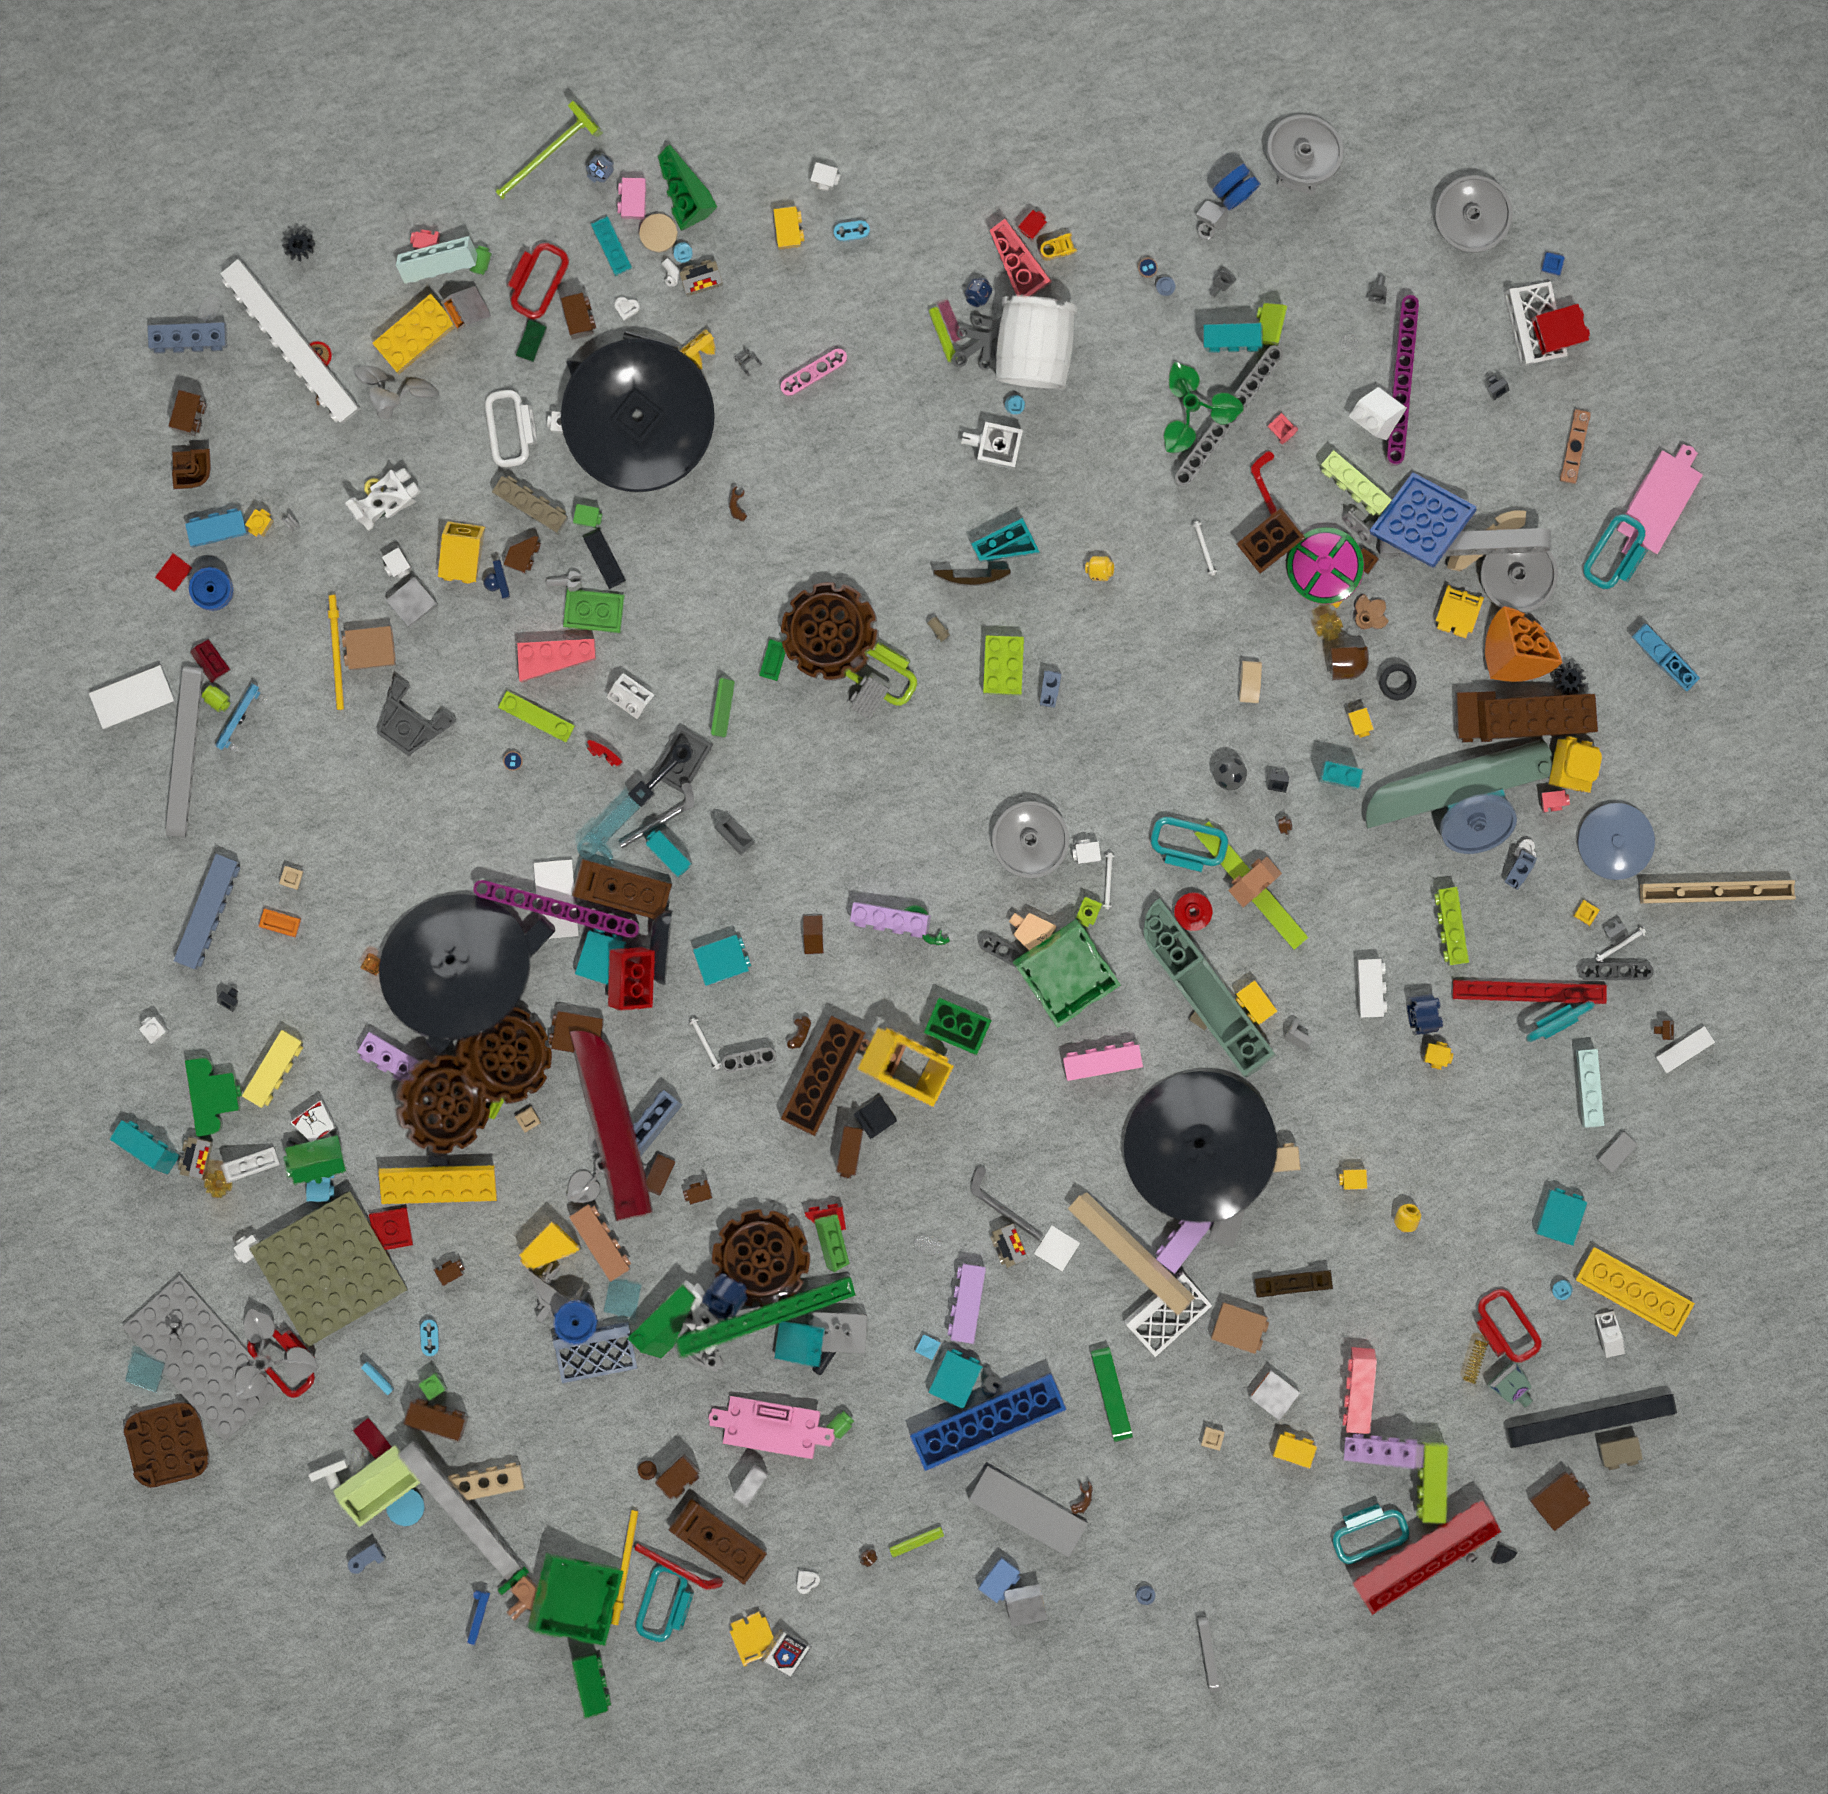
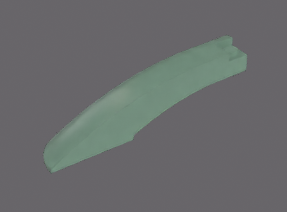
M1541 739L1390 782L1373 794L1366 809L1367 829L1446 807L1474 796L1485 795L1501 789L1505 790L1548 778L1552 769L1550 759L1552 754L1549 746Z
M1159 898L1150 907L1145 917L1144 937L1150 951L1242 1075L1248 1077L1254 1074L1273 1059L1276 1054Z

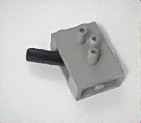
M813 1311V1316L809 1315V1325L825 1328L821 1350L823 1353L820 1357L819 1367L813 1366V1372L821 1376L836 1352L865 1354L867 1314Z

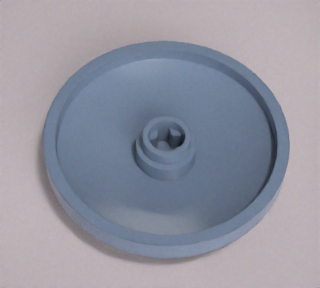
M1496 795L1474 796L1456 804L1446 813L1441 822L1440 832L1445 845L1451 850L1463 854L1481 853L1497 847L1512 834L1516 827L1517 816L1512 804L1503 797Z
M1622 803L1603 805L1592 811L1583 821L1578 833V851L1584 864L1596 875L1610 880L1627 879L1641 872L1651 860L1655 848L1654 831L1649 820L1638 809Z

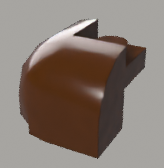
M1368 647L1330 649V674H1332V681L1352 680L1361 676L1366 671L1369 663Z

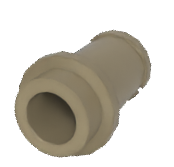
M937 616L927 623L936 634L937 640L942 642L950 636L949 630L945 629Z

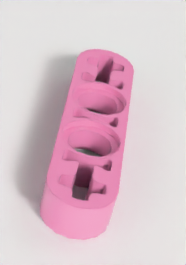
M835 349L789 376L781 383L782 393L786 396H793L840 368L847 361L846 352L842 349ZM835 353L843 354L842 362L839 363L838 360L833 362L832 364L835 367L831 368L826 358L830 357L831 361L835 358ZM820 362H824L828 366L827 371L824 373H820L816 369L817 364ZM804 372H808L811 375V380L807 383L802 382L800 379L801 374ZM797 377L798 383L802 386L798 388V385L792 387V392L789 390L785 391L786 383H795L793 378Z

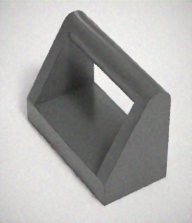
M729 815L714 827L741 856L755 844Z

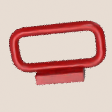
M541 243L535 247L532 254L526 251L523 252L507 285L508 288L514 290L510 301L511 306L516 312L530 319H539L546 313L569 265V257L565 251L552 244ZM547 250L559 256L562 262L540 308L533 312L518 303V298L540 253Z
M1497 1289L1480 1300L1478 1312L1482 1319L1477 1322V1328L1497 1358L1505 1352L1511 1361L1522 1363L1540 1351L1542 1340L1509 1291ZM1497 1297H1504L1534 1341V1346L1522 1355H1516L1485 1310L1486 1305Z
M276 1329L274 1330L272 1336L286 1352L297 1347L309 1351L290 1329L283 1335ZM248 1341V1353L255 1359L258 1357V1353L255 1350L256 1343ZM271 1367L265 1370L282 1392L291 1398L303 1395L313 1385L315 1380L313 1372L298 1389L291 1390Z

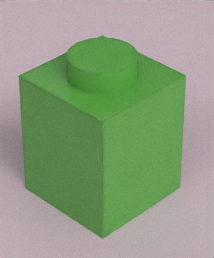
M576 504L573 523L597 529V524L601 525L603 514L600 513L599 508Z
M437 1372L419 1384L428 1400H431L447 1389Z

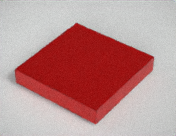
M407 1207L369 1214L370 1225L385 1250L414 1245Z

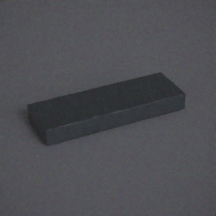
M601 530L583 538L609 590L626 582Z

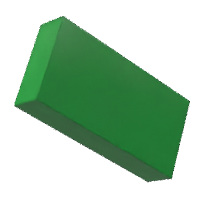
M769 640L759 674L760 677L778 682L786 654L782 642Z

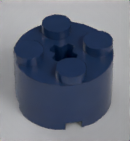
M1432 994L1407 999V1001H1411L1410 1005H1407V1015L1410 1027L1414 1026L1415 1031H1412L1414 1035L1438 1032L1439 1028H1443V1020L1441 1016L1439 1017L1438 1009H1440L1438 997L1434 998Z
M720 1274L719 1277L713 1280L702 1296V1303L704 1305L707 1304L709 1307L708 1311L719 1319L727 1320L728 1318H733L747 1300L746 1287L742 1283L729 1279L725 1274Z

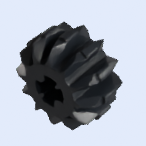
M299 228L296 229L295 235L292 231H289L291 238L285 236L284 240L288 243L282 244L283 248H288L284 253L286 255L291 254V260H294L297 256L299 262L302 261V255L309 259L306 253H314V250L309 248L315 246V242H309L313 239V236H307V230H304L300 235ZM297 241H299L300 243L303 242V244H301L303 246L301 249H299L298 247L294 248V246H297L295 244Z
M1570 662L1567 663L1566 668L1564 665H1560L1559 667L1562 672L1558 670L1554 672L1559 676L1553 678L1554 682L1559 681L1555 688L1558 689L1562 686V694L1568 689V695H1572L1573 690L1576 693L1580 692L1577 686L1582 688L1585 686L1580 680H1585L1586 676H1580L1579 674L1583 673L1584 670L1580 669L1577 672L1578 664H1575L1571 669ZM1567 674H1570V677H1574V680L1571 681L1572 684L1565 680V677L1568 676Z

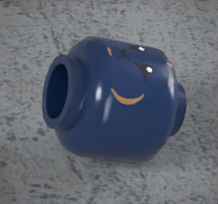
M985 278L972 279L964 293L967 303L974 307L984 306L992 294V287Z

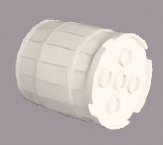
M1013 296L1012 301H1008V297H1003L1002 306H1004L998 336L995 380L1024 387L1065 389L1073 346L1074 315L1077 314L1078 306L1065 302V305L1056 304V300L1046 298Z

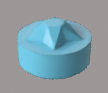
M681 242L674 247V257L678 262L685 263L692 258V247L688 243Z
M1011 395L1006 399L1005 409L1008 413L1017 415L1024 410L1025 402L1021 396Z
M1560 1280L1554 1284L1552 1292L1557 1299L1566 1300L1571 1296L1573 1288L1568 1281Z

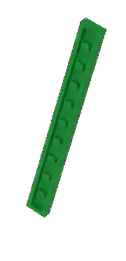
M848 1276L674 1338L678 1356L683 1358L856 1296L852 1279Z

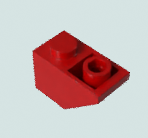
M838 1203L827 1205L828 1209L821 1210L819 1206L809 1207L808 1211L805 1212V1217L815 1223L816 1219L837 1215L841 1230H846L843 1206L839 1207Z

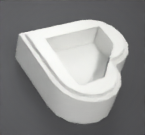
M619 297L615 301V308L623 321L635 315L640 309L639 303L634 299L627 300L624 297Z
M1530 839L1521 841L1513 855L1518 858L1520 852L1524 850L1536 857V853L1533 851L1535 848L1534 842Z
M799 1570L797 1590L802 1594L809 1593L811 1588L819 1585V1575L814 1572Z

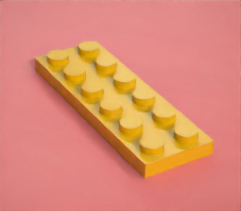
M495 1165L379 1169L381 1204L497 1201Z
M1596 1247L1592 1248L1575 1279L1577 1282L1677 1337L1695 1305L1692 1301Z

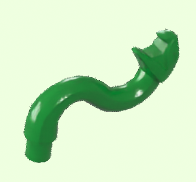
M911 905L905 909V911L929 915L919 905ZM940 930L936 937L930 936L929 933L922 935L923 940L931 945L940 946L950 942L949 937L947 939L942 937V930Z

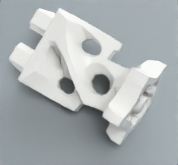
M402 468L397 472L390 470L380 481L370 487L372 492L367 498L359 501L355 497L350 498L345 504L352 511L355 518L370 531L378 519L384 516L386 518L393 517L400 510L416 502L414 498L421 490L414 482L408 487L405 486L404 482L411 478L407 469ZM387 485L388 489L385 492H381V488ZM377 499H380L383 502L382 505L379 507H376L373 504L374 501Z
M686 1280L682 1283L696 1297L689 1312L693 1315V1319L687 1316L684 1322L691 1330L695 1328L700 1330L725 1321L712 1315L708 1311V1305L702 1303V1296L705 1292L698 1283L694 1286ZM703 1316H707L709 1318L708 1324L703 1323ZM717 1346L706 1349V1353L710 1355Z

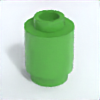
M478 246L477 249L475 248L478 254L476 265L471 267L469 271L484 275L485 271L488 270L492 253L488 252L489 248Z
M843 1411L841 1414L838 1413L826 1427L834 1429L835 1439H841L851 1429L854 1420Z

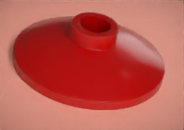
M1199 893L1183 895L1177 901L1174 908L1176 921L1182 928L1189 931H1198L1205 928L1211 921L1213 914L1210 901ZM1190 909H1196L1197 913L1195 916L1190 915Z

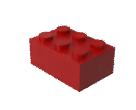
M644 947L610 950L608 1007L620 1011L653 1008L655 951Z

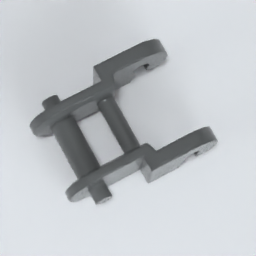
M743 348L744 352L738 357L734 356L736 358L734 361L742 365L740 368L749 377L750 374L744 368L751 359H755L760 366L762 363L755 355L752 356L749 353V349ZM747 354L749 358L742 363L741 359Z

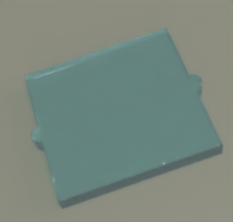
M627 1280L611 1281L609 1283L604 1312L616 1314L618 1317L635 1318L642 1285L629 1283Z
M133 1352L131 1363L127 1366L129 1369L125 1381L156 1393L160 1380L163 1379L162 1373L165 1363L138 1352Z

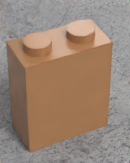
M391 626L345 631V636H342V644L347 649V655H344L345 666L349 667V670L396 665Z
M1222 1302L1211 1339L1255 1354L1256 1350L1260 1351L1263 1340L1260 1338L1263 1332L1266 1333L1269 1322L1266 1316Z

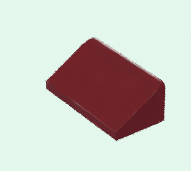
M209 639L195 646L190 651V654L199 667L203 668L204 674L211 683L230 671V668Z
M369 1417L353 1429V1432L375 1459L392 1448Z

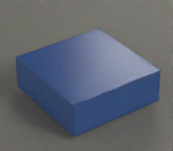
M1546 252L1541 271L1560 276L1565 257Z

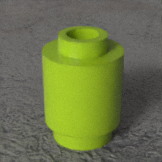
M208 686L201 696L204 702L218 713L221 711L225 712L231 704L229 702L230 697L216 686Z

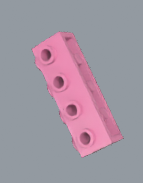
M1133 1041L1123 1043L1121 1048H1116L1115 1045L1105 1046V1051L1099 1052L1094 1048L1085 1050L1086 1054L1078 1055V1052L1067 1053V1057L1063 1058L1066 1079L1070 1081L1142 1068L1139 1044L1135 1045Z

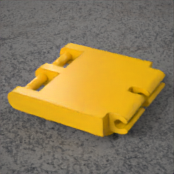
M1447 585L1435 620L1439 622L1437 629L1450 633L1453 627L1455 628L1453 635L1466 639L1467 634L1473 632L1484 597L1480 596L1479 598L1467 594L1468 591L1464 590L1462 592ZM1449 592H1453V593L1459 594V595H1461L1462 597H1458V596H1456V595L1450 594ZM1466 597L1478 601V603L1467 600Z
M760 1612L747 1616L748 1624L745 1623L744 1618L731 1623L733 1630H730V1634L744 1667L747 1666V1663L757 1659H764L763 1657L769 1655L772 1650L764 1653L761 1652L772 1647L774 1648L776 1645L766 1616L762 1618ZM754 1654H758L757 1656H754V1657L749 1658V1659H747V1660L745 1659V1658H747V1657H749V1656H752V1655H754Z

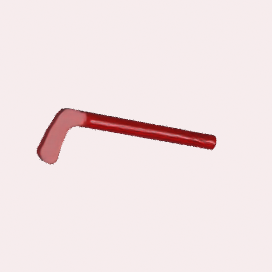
M1268 451L1251 466L1250 471L1270 514L1273 515L1277 509L1260 473L1261 467L1275 457L1272 452Z
M637 1544L634 1548L640 1554L703 1589H716L723 1585L724 1581L720 1577H715L711 1580L701 1579L640 1544Z

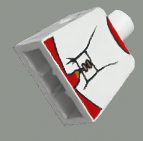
M320 1100L291 1121L310 1142L332 1137L330 1132L336 1128L323 1100Z

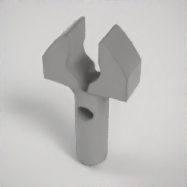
M569 571V576L566 578L547 579L546 585H566L569 592L582 587L581 582L573 581L583 579L578 572Z

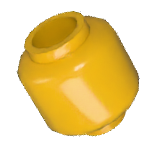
M1093 556L1089 562H1086L1085 573L1089 575L1092 581H1108L1114 575V562H1111L1109 557Z
M1404 1204L1397 1210L1394 1218L1395 1226L1402 1232H1413L1418 1228L1422 1214L1415 1205Z

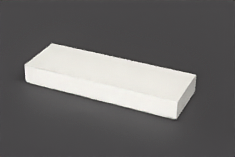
M1705 1026L1658 1055L1656 1059L1667 1074L1714 1044L1715 1041Z
M272 1147L222 1164L221 1168L226 1182L229 1183L279 1166L280 1163L275 1149Z

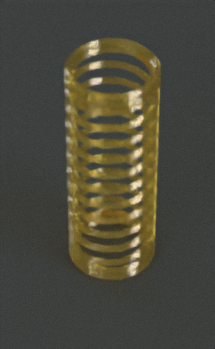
M1474 1340L1473 1344L1479 1347L1472 1346L1478 1350L1471 1349L1476 1353H1470L1474 1356H1469L1472 1359L1468 1360L1473 1363L1468 1362L1467 1364L1472 1366L1466 1367L1472 1370L1465 1369L1471 1373L1464 1372L1469 1376L1464 1375L1462 1380L1477 1384V1381L1474 1379H1478L1475 1376H1479L1477 1373H1480L1479 1370L1481 1368L1478 1366H1482L1480 1363H1483L1481 1360H1484L1483 1357L1485 1355L1482 1353H1486L1484 1350H1487L1485 1347H1488L1489 1344Z

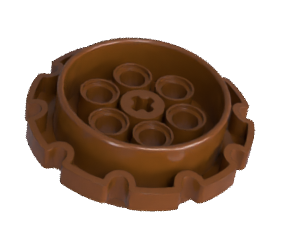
M833 582L815 584L813 592L801 591L790 602L793 610L790 613H784L781 633L786 634L787 639L782 642V645L789 660L792 662L798 660L797 668L806 675L818 678V675L823 674V678L827 681L844 679L848 670H851L853 673L861 670L870 660L867 652L876 649L879 631L873 628V623L877 622V616L872 605L868 601L862 603V594L852 587L843 584L840 589H837L836 584ZM824 609L826 616L823 619H819L818 613ZM844 611L845 617L842 620H837V613ZM814 625L815 632L808 635L807 628ZM829 627L833 629L831 631L832 635L826 634L828 632ZM852 628L853 633L851 637L846 638L844 635L846 629ZM821 642L823 648L820 652H816L815 645ZM841 644V651L837 654L834 653V646Z
M515 1007L507 1017L491 1029L457 1042V1062L463 1064L460 1074L470 1089L477 1087L479 1090L478 1096L487 1101L498 1103L502 1098L505 1104H513L528 1098L527 1092L530 1094L536 1093L543 1086L547 1079L544 1070L551 1068L552 1051L550 1047L545 1046L548 1036L538 1021L534 1023L530 1021L529 1013ZM502 1032L507 1034V1040L502 1037ZM486 1040L491 1042V1048L486 1045ZM518 1043L522 1045V1051L518 1049ZM486 1059L491 1062L490 1067L486 1065ZM517 1062L521 1063L522 1070L517 1067ZM501 1070L506 1072V1078L502 1077Z
M435 1055L431 1063L426 1059L419 1061L409 1069L410 1078L408 1080H401L396 1093V1099L400 1100V1106L395 1108L399 1127L408 1129L406 1137L414 1145L422 1149L429 1145V1151L433 1153H452L455 1145L460 1149L467 1147L477 1139L476 1130L485 1128L490 1115V1109L485 1106L488 1101L478 1096L479 1090L477 1087L470 1089L460 1074L463 1064L461 1062L457 1063L455 1056ZM440 1081L441 1087L439 1090H436V1083ZM455 1086H458L459 1090L454 1095L453 1089ZM428 1096V1102L423 1104V1098ZM460 1104H463V1110L459 1113L458 1107ZM430 1114H432L433 1120L430 1123H428L427 1118ZM450 1118V1125L446 1127L445 1121Z
M761 1209L741 1213V1221L737 1222L731 1219L719 1232L722 1242L715 1243L713 1246L712 1264L719 1266V1271L715 1272V1277L717 1278L720 1274H725L729 1279L742 1283L746 1287L745 1293L747 1295L744 1305L752 1306L754 1301H758L760 1307H764L781 1301L782 1295H786L788 1298L792 1297L803 1285L800 1275L803 1273L807 1274L809 1271L810 1253L803 1250V1246L808 1243L804 1233L798 1225L790 1227L788 1224L790 1218L777 1211L771 1210L769 1215L766 1216L763 1215ZM762 1234L765 1238L764 1243L756 1244L754 1236ZM778 1241L782 1244L780 1252L772 1250L771 1245L773 1242ZM746 1245L749 1248V1253L746 1256L740 1255L738 1252L739 1246ZM761 1253L765 1254L764 1258L766 1259V1262L762 1261L761 1263H758V1258H756V1255H761ZM782 1261L784 1269L776 1271L773 1267L774 1262ZM744 1264L749 1265L751 1268V1272L748 1275H744L740 1271V1267ZM761 1272H765L769 1276L768 1281L765 1283L758 1280V1274Z

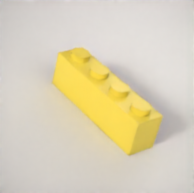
M281 1030L242 1097L261 1108H264L265 1105L269 1106L274 1098L272 1096L275 1089L278 1090L284 1081L281 1079L285 1072L289 1073L294 1065L292 1063L295 1056L298 1057L304 1048L301 1046L303 1041Z

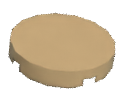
M663 214L650 215L644 219L639 231L643 245L647 249L658 253L673 247L678 234L673 220Z

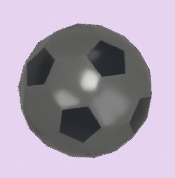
M1234 756L1223 757L1214 766L1213 777L1219 787L1225 790H1235L1240 788L1246 781L1247 769L1240 759Z

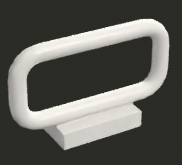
M513 390L491 393L485 401V412L493 460L501 467L521 465L529 456L528 445L538 444L533 408L531 405H522L520 395ZM510 397L515 403L522 454L518 458L503 460L499 454L492 404L496 399Z

